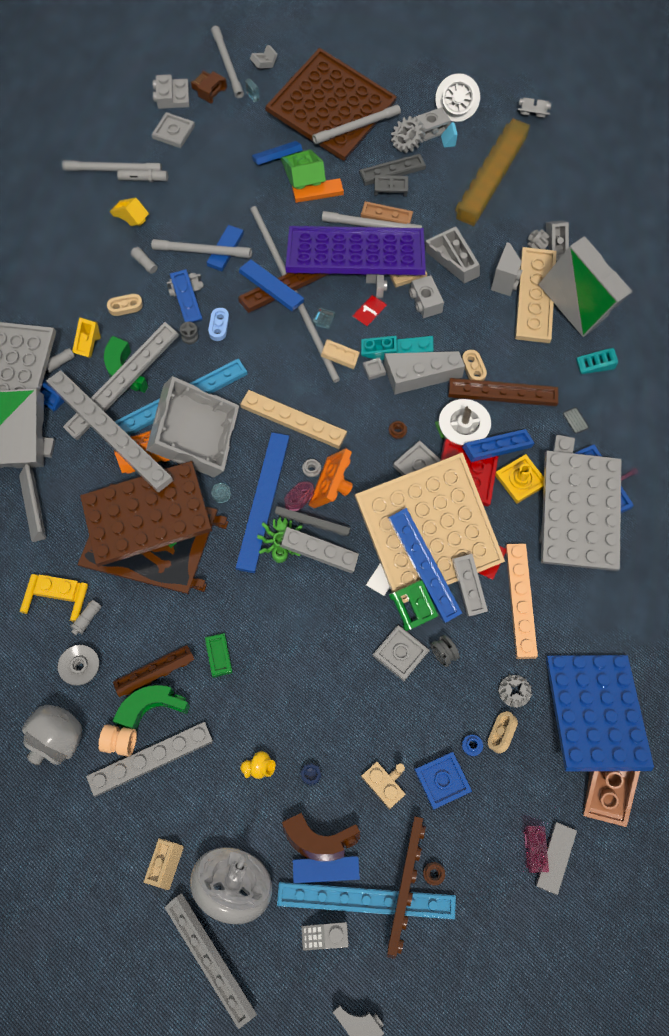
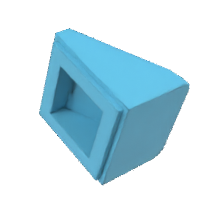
M454 122L441 135L443 147H454L456 145L458 134Z

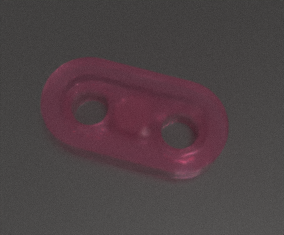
M310 482L298 483L285 496V507L292 511L301 509L314 495L313 484Z

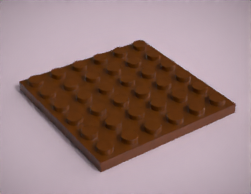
M319 48L266 105L265 111L313 141V134L330 130L391 107L395 103L397 96ZM377 122L330 138L318 145L345 161Z

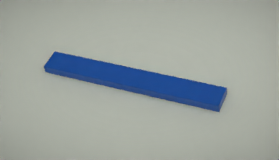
M271 432L236 570L254 574L256 572L260 556L259 550L262 549L263 541L258 539L257 535L265 537L266 530L262 523L264 522L268 525L290 439L288 435Z

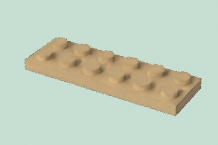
M522 247L520 269L523 271L519 279L515 339L551 342L554 302L539 286V283L556 264L557 251Z

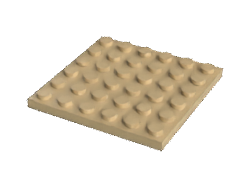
M463 453L354 495L392 592L421 580L388 517L404 508H407L447 585L458 581L452 562L453 558L473 554L477 573L505 562ZM406 595L401 596L403 603L408 602Z

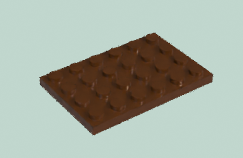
M192 461L164 469L172 477L173 482L159 493L142 477H138L80 495L94 559L98 567L212 531Z

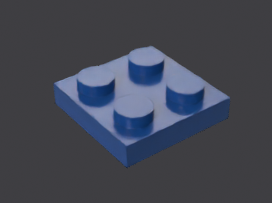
M453 752L414 770L432 810L472 792Z

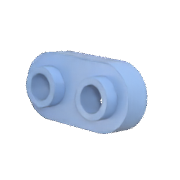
M216 308L211 313L208 331L210 338L214 341H221L227 335L229 313L226 309Z

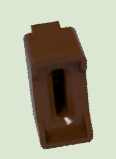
M203 70L194 81H191L192 88L198 91V97L210 104L213 103V98L220 91L227 89L226 78L214 71L209 74Z

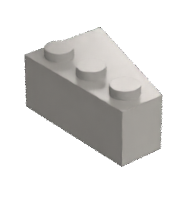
M456 226L425 241L426 253L464 284L480 276V265Z

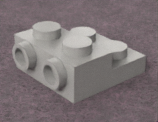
M156 75V80H153V89L156 90V92H153V100L157 102L158 109L189 107L188 79L172 80V75Z

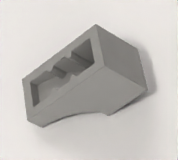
M340 1005L333 1010V1014L349 1036H382L384 1034L381 1029L384 1024L376 1013L373 1016L369 1012L361 1016L353 1015L345 1011Z

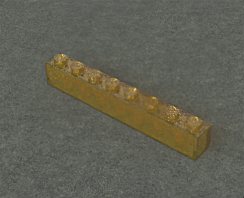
M512 118L509 124H506L503 135L500 134L498 137L497 145H493L490 156L485 158L483 168H479L477 178L472 180L469 191L466 190L464 193L463 201L458 203L456 219L475 226L525 142L530 128L529 124Z

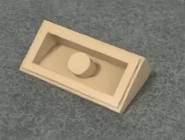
M159 838L144 883L169 890L183 851V846Z

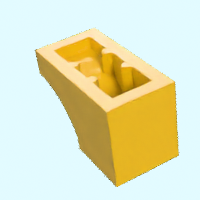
M136 197L120 200L109 211L113 217L123 219L130 226L142 225L146 221L145 217L149 214Z

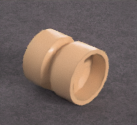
M104 725L99 738V751L105 753L116 751L118 755L130 757L136 745V730L126 727L120 730L119 727L114 725Z

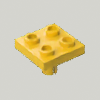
M526 454L496 471L495 474L516 504L544 488V476Z

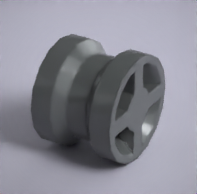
M193 322L181 324L179 330L182 341L186 344L197 342L199 338L197 326Z

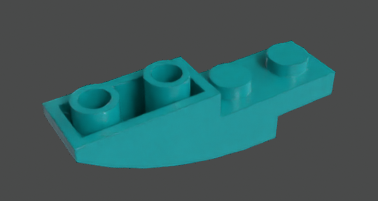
M397 336L361 339V355L372 359L380 358V360H384L386 353L434 352L433 336L397 339Z

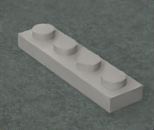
M286 527L280 547L349 573L354 572L359 556L358 553Z

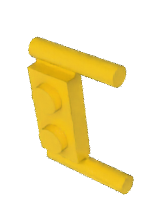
M31 574L20 612L28 614L33 595L75 602L70 621L75 622L80 615L88 584L78 583V581Z

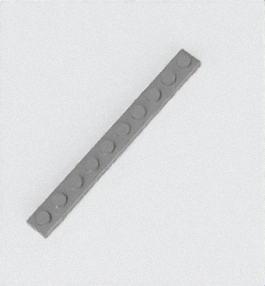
M61 370L46 380L48 385L158 493L173 482L172 477Z

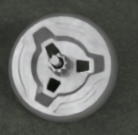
M232 847L216 848L202 855L193 867L190 877L192 896L197 905L213 919L227 924H244L257 919L268 907L272 897V881L265 866L250 853ZM220 885L221 890H215L214 887ZM243 890L248 896H243L239 892Z

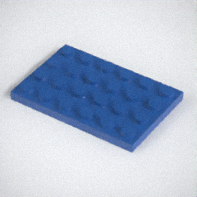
M628 655L547 656L546 663L565 771H652L654 768Z

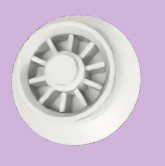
M465 74L448 76L440 83L437 89V109L442 107L451 121L459 122L470 118L479 106L480 91L478 85L471 77Z

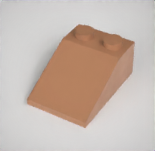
M590 771L583 816L627 827L640 771Z

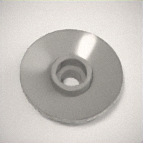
M75 645L68 648L58 661L60 677L71 685L88 683L96 676L99 669V658L96 652L85 645ZM79 664L84 665L81 670H77V666Z

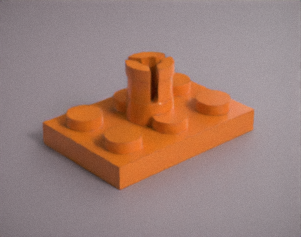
M345 448L327 457L308 504L315 509L333 502L338 492L343 496H347L350 493L353 483L345 480L343 475L351 461L350 456L352 452Z

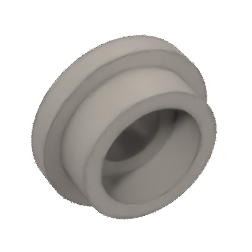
M315 459L305 461L302 467L303 473L308 477L318 476L321 472L320 463ZM313 467L315 470L310 471L309 468Z

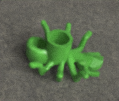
M280 517L277 521V526L275 525V519H273V528L276 529L277 533L271 532L269 527L264 522L262 523L267 534L273 536V539H265L264 536L257 535V538L261 539L264 543H273L270 548L259 550V553H270L272 551V558L277 563L285 562L288 558V552L291 555L301 556V554L290 550L287 551V549L280 547L284 531L288 525L286 518L282 522ZM292 521L289 522V528L292 527ZM299 525L295 530L299 531L302 529V525Z

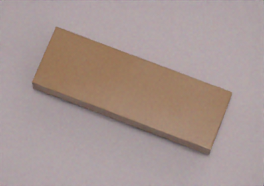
M366 201L361 212V217L404 224L411 223L413 211Z

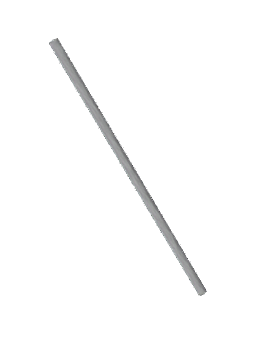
M251 207L250 210L283 276L287 273L281 256L257 207ZM302 303L298 306L299 312L321 355L324 345ZM322 357L333 382H338L340 378L331 360Z

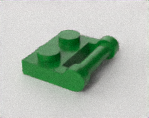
M418 580L389 594L403 620L405 631L438 617L422 580ZM403 595H406L416 619L411 621L401 599Z

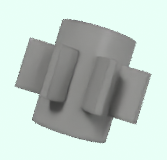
M542 229L540 231L534 230L528 237L530 241L528 245L531 248L545 249L549 244L547 239L550 236Z

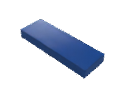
M294 141L254 154L252 159L257 165L300 152L302 151V145Z
M228 225L216 246L237 247L244 231ZM211 254L206 262L207 266L223 272L231 256Z
M187 269L170 273L184 321L193 323L202 321Z
M358 856L343 857L334 861L293 860V883L360 880Z

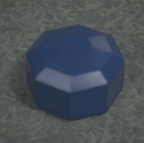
M313 763L305 765L300 773L303 783L309 786L318 784L322 776L320 768Z

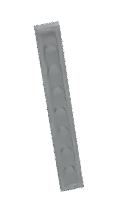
M164 322L90 399L105 412L167 349L179 334ZM77 413L63 426L76 440L91 427Z

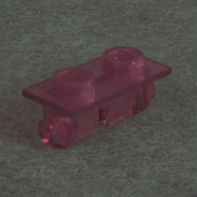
M545 826L525 827L523 832L525 834V846L529 848V852H526V868L529 869V873L549 872Z

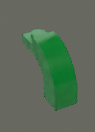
M114 336L111 337L104 351V362L110 378L125 363L131 353L128 342ZM139 376L130 388L134 391L139 390L145 393L148 388L146 379Z
M162 685L148 686L135 691L123 701L116 712L113 722L117 726L137 730L144 714L152 708L167 707L187 714L190 706L186 702V698L179 695L172 697L174 691L171 687Z

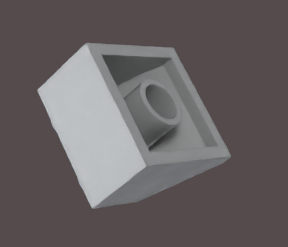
M508 242L496 268L491 290L511 296L512 291L517 290L523 270L520 269L522 263L520 258Z

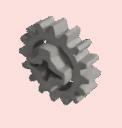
M409 116L408 120L404 117L402 123L400 121L397 122L398 127H393L395 132L391 133L393 136L391 141L400 152L404 151L407 153L409 149L413 152L414 147L419 148V142L423 143L421 138L425 137L423 133L425 131L424 124L416 117L412 118Z

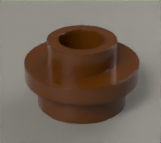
M395 421L389 426V434L395 439H401L407 433V427L401 421Z
M432 862L425 866L423 877L428 884L436 886L444 881L445 870L441 864ZM431 870L438 872L437 878L430 876Z

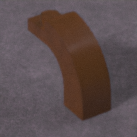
M302 813L282 822L283 832L291 846L301 855L316 861H334L343 858L345 853L343 847L350 848L357 844L360 839V831L356 824L335 835L321 836L314 833L308 827Z

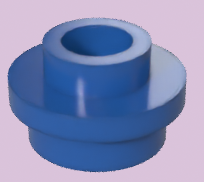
M468 735L462 742V749L469 756H477L483 750V742L476 735ZM475 742L477 747L472 749L469 743Z

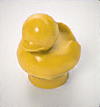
M259 751L255 753L252 761L246 760L241 764V771L245 778H249L252 775L256 779H262L265 776L270 777L274 773L276 764L266 752Z

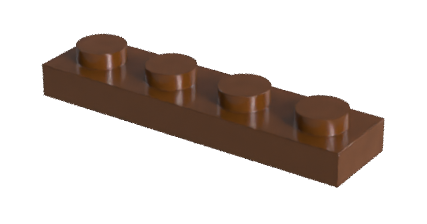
M188 645L113 681L118 696L129 695L135 689L149 685L153 680L161 676H167L179 667L187 666L191 661L195 660Z

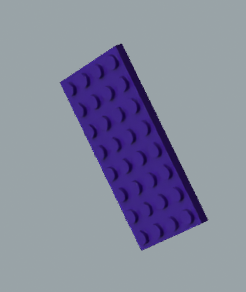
M289 226L286 273L425 275L424 228Z

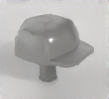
M44 705L36 709L27 718L22 727L24 733L23 743L26 748L31 750L27 754V759L34 765H41L44 758L55 765L61 764L65 759L72 758L82 737V725L68 710L53 705Z

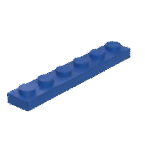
M407 508L388 517L419 578L423 581L442 621L446 623L462 614Z

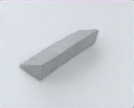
M27 464L23 467L19 478L31 541L36 542L46 539L34 472Z

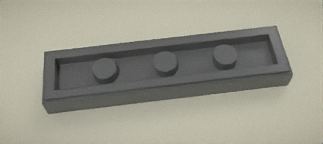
M416 154L361 169L359 174L366 186L374 184L375 175L403 176L425 170L426 165L421 155Z
M276 506L275 514L277 516L350 537L351 528Z

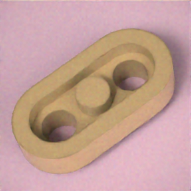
M137 294L114 297L107 302L108 311L113 316L138 312L143 307L142 299Z
M475 350L465 351L462 360L469 380L484 381L487 371L480 354Z
M507 711L501 713L497 717L490 733L488 746L496 753L505 752L511 743L518 724L517 718L512 713Z

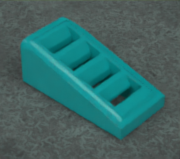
M614 348L576 358L580 374L614 370L618 364Z

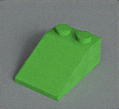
M311 149L281 157L290 184L294 188L302 189L305 188V185L310 184L316 186L326 181L324 162Z

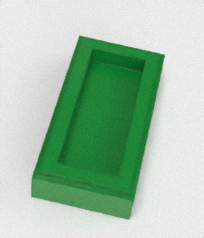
M225 633L205 637L212 677L232 674Z

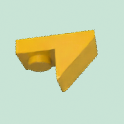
M79 317L73 353L85 357L92 356L94 342L101 338L97 322Z

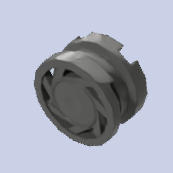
M442 635L438 641L434 640L430 643L433 654L444 667L449 666L451 661H457L460 658L456 646L448 636Z

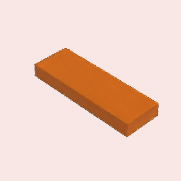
M340 178L327 180L316 186L312 184L305 185V188L296 189V187L292 186L295 203L344 195Z

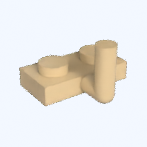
M376 762L361 776L389 810L406 795L395 783V780L403 774L405 769L403 764H398L388 775L380 764Z

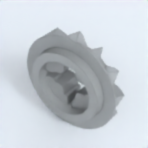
M509 675L499 685L500 698L510 707H522L531 698V685H529L527 679L519 675ZM520 685V695L516 693L510 696L513 690L511 686L515 688Z

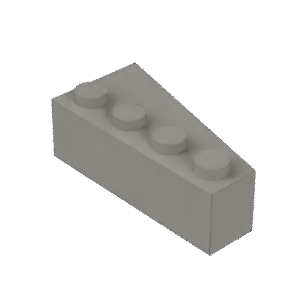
M459 351L386 353L384 357V367L394 395L447 382L450 378H462L465 368Z

